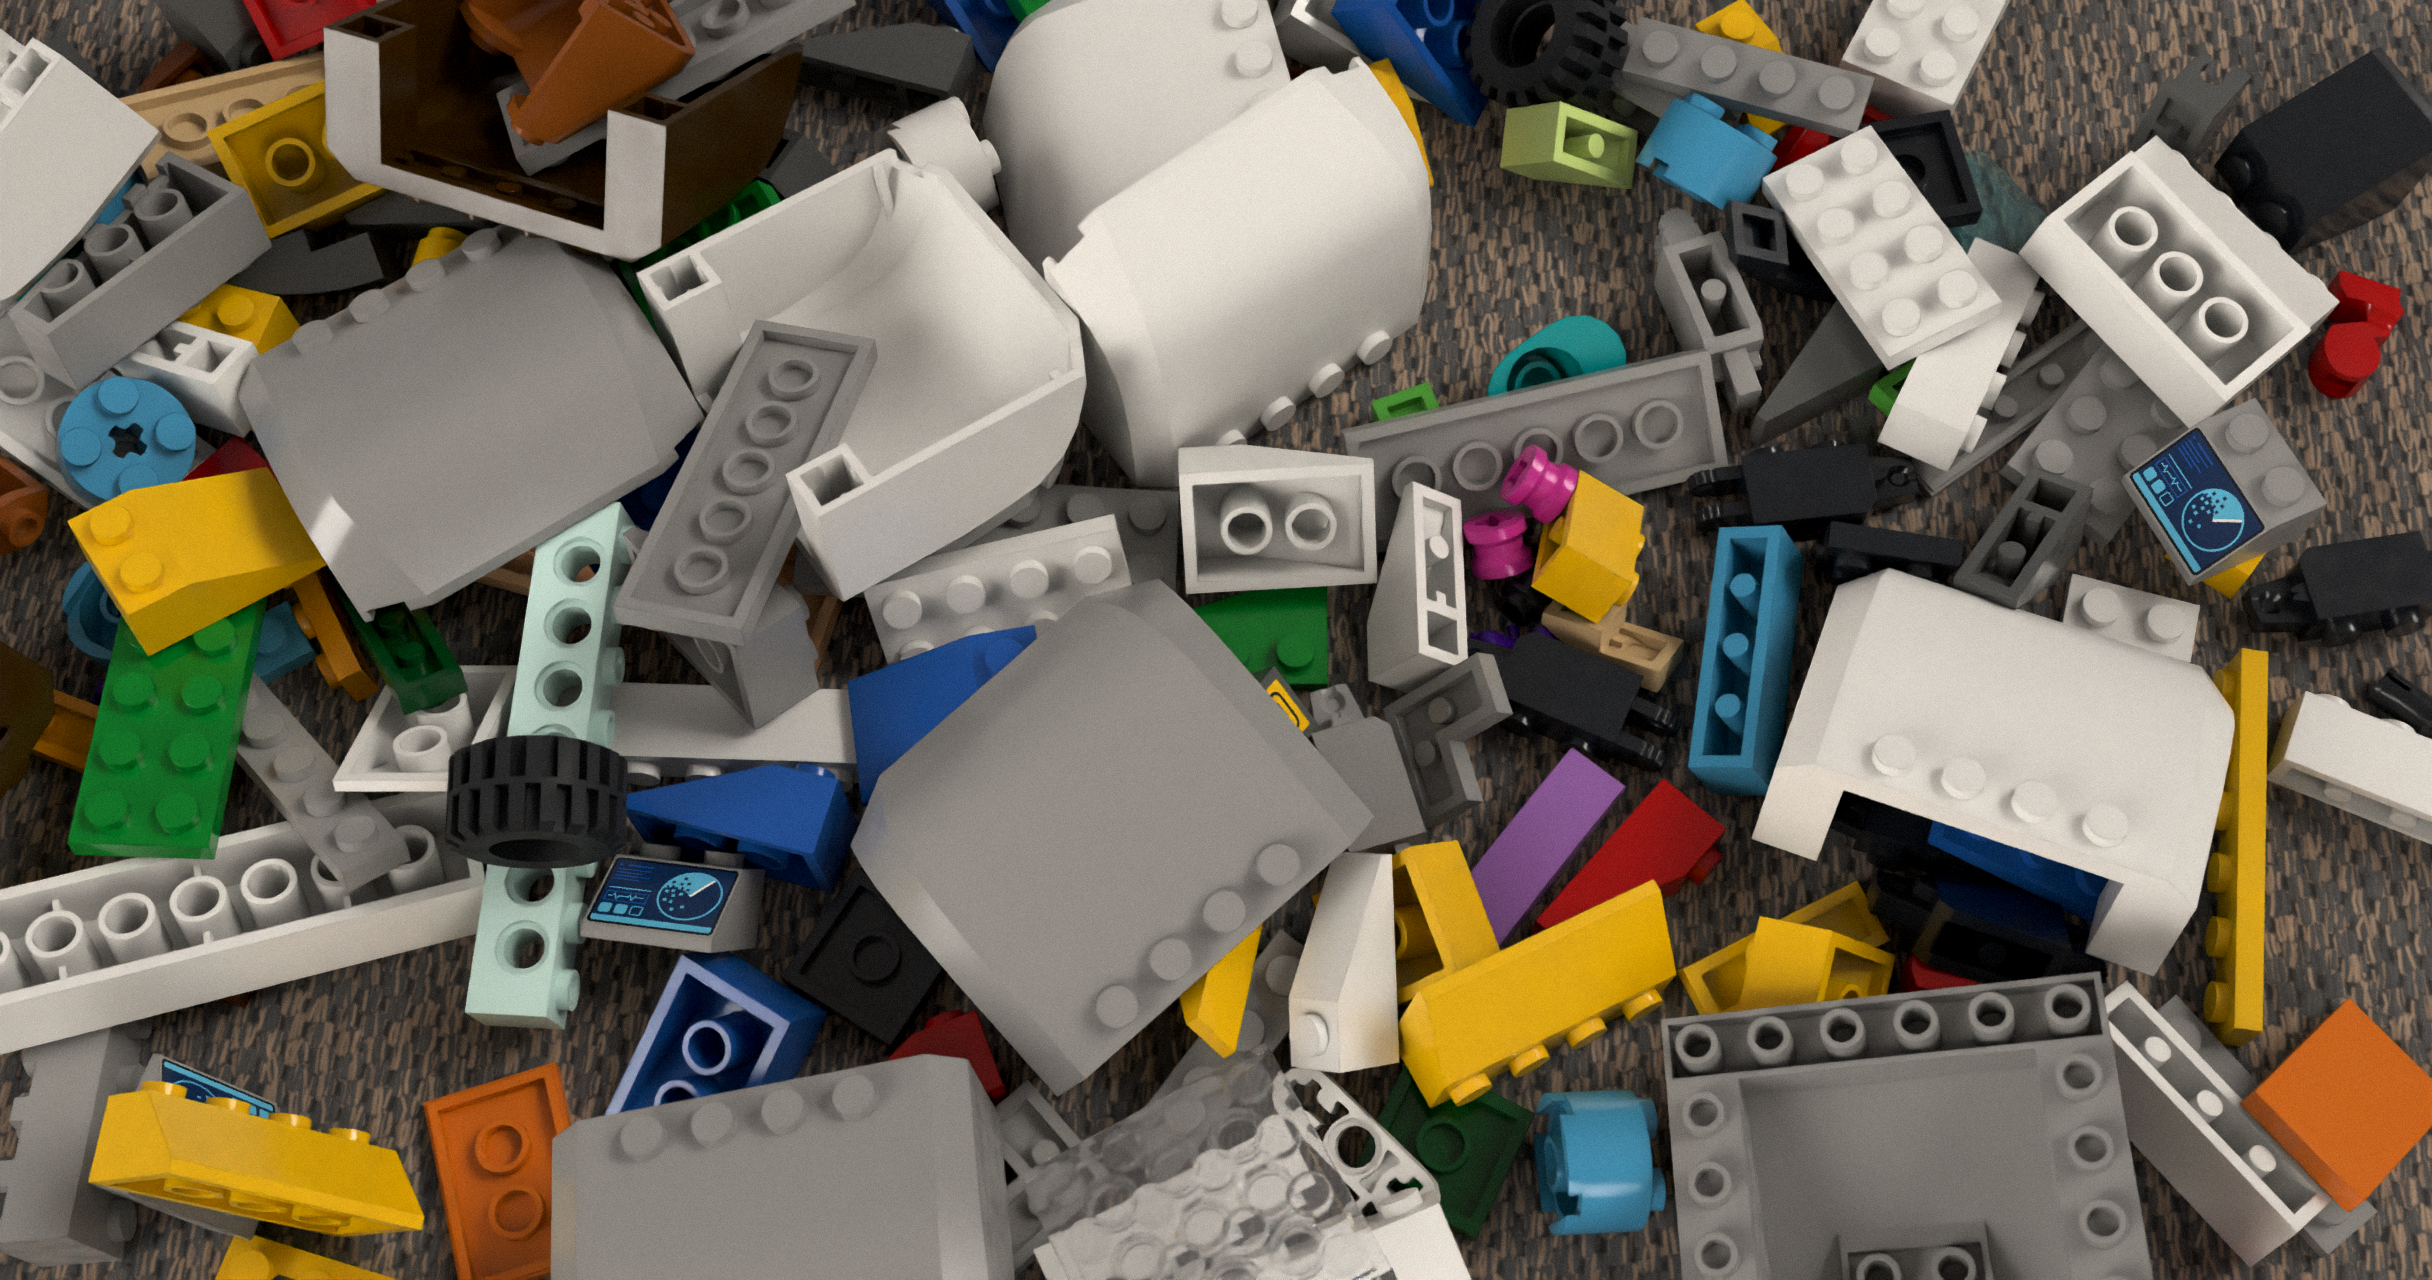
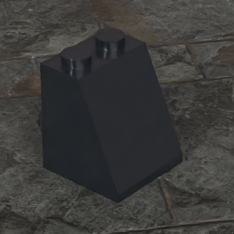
M2380 47L2370 51L2242 128L2215 163L2214 168L2252 214L2264 232L2272 235L2280 244L2281 249L2288 255H2291L2366 224L2398 207L2432 167V108Z

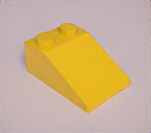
M268 467L129 490L67 521L89 565L148 657L327 565L295 513L283 489Z

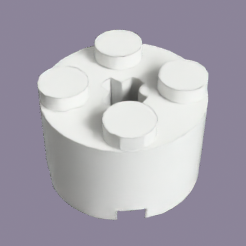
M953 96L934 103L875 132V154L891 148L896 150L898 160L923 168L929 162L945 168L985 213L999 205V197L993 176L1002 170L1000 159L995 148L987 139L979 142L970 126L968 112L958 97Z

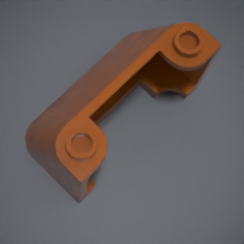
M463 0L459 6L466 23L472 29L469 32V37L477 46L494 56H500L504 52L514 58L530 94L529 96L515 94L506 105L512 120L510 125L522 138L537 146H542L545 141L551 144H559L608 116V109L640 91L649 92L672 79L685 69L696 53L693 44L667 0Z

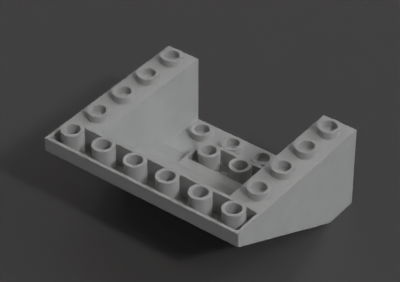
M2100 972L1661 1019L1682 1280H2153Z

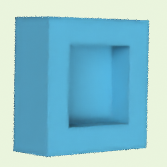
M288 601L268 610L264 614L253 671L265 685L312 661L318 655L311 640L307 638L292 612V605Z

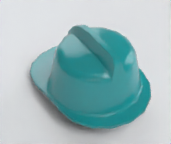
M1588 315L1566 316L1547 325L1509 352L1494 368L1487 387V394L1491 396L1626 365V352L1619 335L1606 322Z

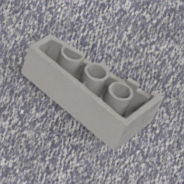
M167 151L155 163L159 175L147 187L136 183L121 198L125 209L110 225L97 222L82 237L85 250L75 260H59L8 312L9 317L40 370L76 391H81L90 383L102 378L111 367L139 346L150 342L159 331L189 309L198 306L206 296L234 275L245 271L254 260L271 249L273 246L246 189Z
M153 1016L25 1049L22 1064L28 1076L32 1078L30 1090H25L19 1097H14L9 1122L15 1128L19 1139L14 1160L0 1161V1193H6L0 1219V1252L39 1267L123 1260L124 1241H130L136 1231L137 1214L133 1201L91 1186L92 1183H88L108 1096L136 1091L144 1074L145 1068L139 1064L141 1039H146L150 1036L153 1027Z

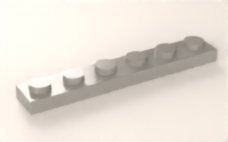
M253 671L235 757L237 763L348 893L411 861L404 838L362 792H335L332 780L340 767Z

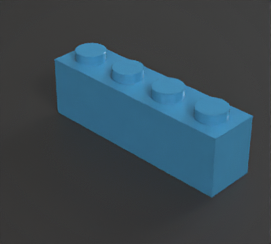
M1782 525L1719 528L1688 768L1710 793L1730 796H1766L1782 749L1804 557Z

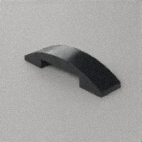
M1730 200L1724 206L1729 260L1737 268L1766 285L1793 295L1829 303L1837 301L1832 290L1791 232L1785 227L1784 212Z

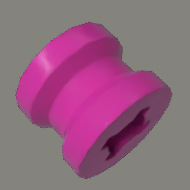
M1532 444L1518 456L1508 471L1501 487V499L1514 506L1524 504L1531 509L1533 518L1548 524L1560 514L1572 496L1579 476L1578 470L1565 463L1559 465L1552 463L1548 460L1545 450Z
M1492 511L1473 517L1463 524L1464 538L1473 545L1474 556L1470 560V567L1475 578L1485 580L1506 578L1522 573L1533 566L1532 550L1523 541L1522 534L1527 528L1525 514L1522 511Z

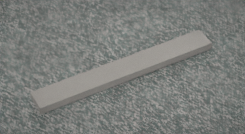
M2244 205L2238 208V210H2240L2249 220H2251L2259 229H2261L2264 232L2262 227L2259 225V223L2255 220V218ZM2080 318L2012 365L2011 368L2002 372L2001 374L2006 375L2007 379L1992 410L1990 411L1980 406L1976 413L1988 420L1972 453L1970 454L1959 449L1948 472L1896 449H1892L1888 457L1912 459L1915 476L1918 481V490L1930 501L2034 428L2091 355L2103 342L2102 338Z

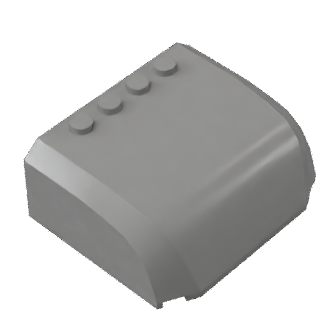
M500 224L493 229L478 230L469 235L463 241L462 246L438 259H426L415 264L408 270L405 277L383 289H372L363 292L353 299L348 308L325 320H314L304 324L296 330L292 338L251 360L237 392L238 399L262 450L291 506L328 567L365 622L374 620L376 613L374 609L400 602H405L410 611L434 605L662 475L679 458L675 450L676 445L694 427L700 431L706 419L654 329L601 254H582L575 251L570 244L547 237H526L519 234L516 228L505 224Z
M1157 578L1084 597L882 772L853 838L851 848L868 877L902 921L1053 1093L1059 1097L1088 1078L1354 843L1375 816L1213 630L1182 598Z
M922 1054L576 1121L552 1139L551 1280H1015L1000 1115L968 1059Z

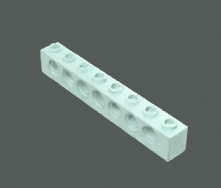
M612 502L536 546L507 736L548 735L569 737L589 741L611 749L614 744L616 717L614 711L610 710L613 686L619 687L624 677L625 657L623 649L619 647L622 625L627 624L617 622L612 605L630 571L631 564L622 533L632 527L640 529L638 525L634 524L621 502ZM591 564H600V568L593 578L584 582H575L578 573L584 567ZM583 624H592L586 638L578 643L566 644L568 635L574 628ZM582 685V692L574 703L564 707H557L558 699L564 690L571 686ZM598 862L582 866L552 869L512 868L487 864L465 1006L466 1014L489 1026L565 1030L567 1011H573L576 1008L580 992L579 973L577 970H573L576 946L577 944H583L586 940V937L580 936L581 923L588 911L587 904L583 903L586 878L594 876ZM554 875V886L551 892L539 901H529V892L533 883L540 877ZM544 940L545 949L539 962L532 967L520 969L519 959L523 949L531 942Z

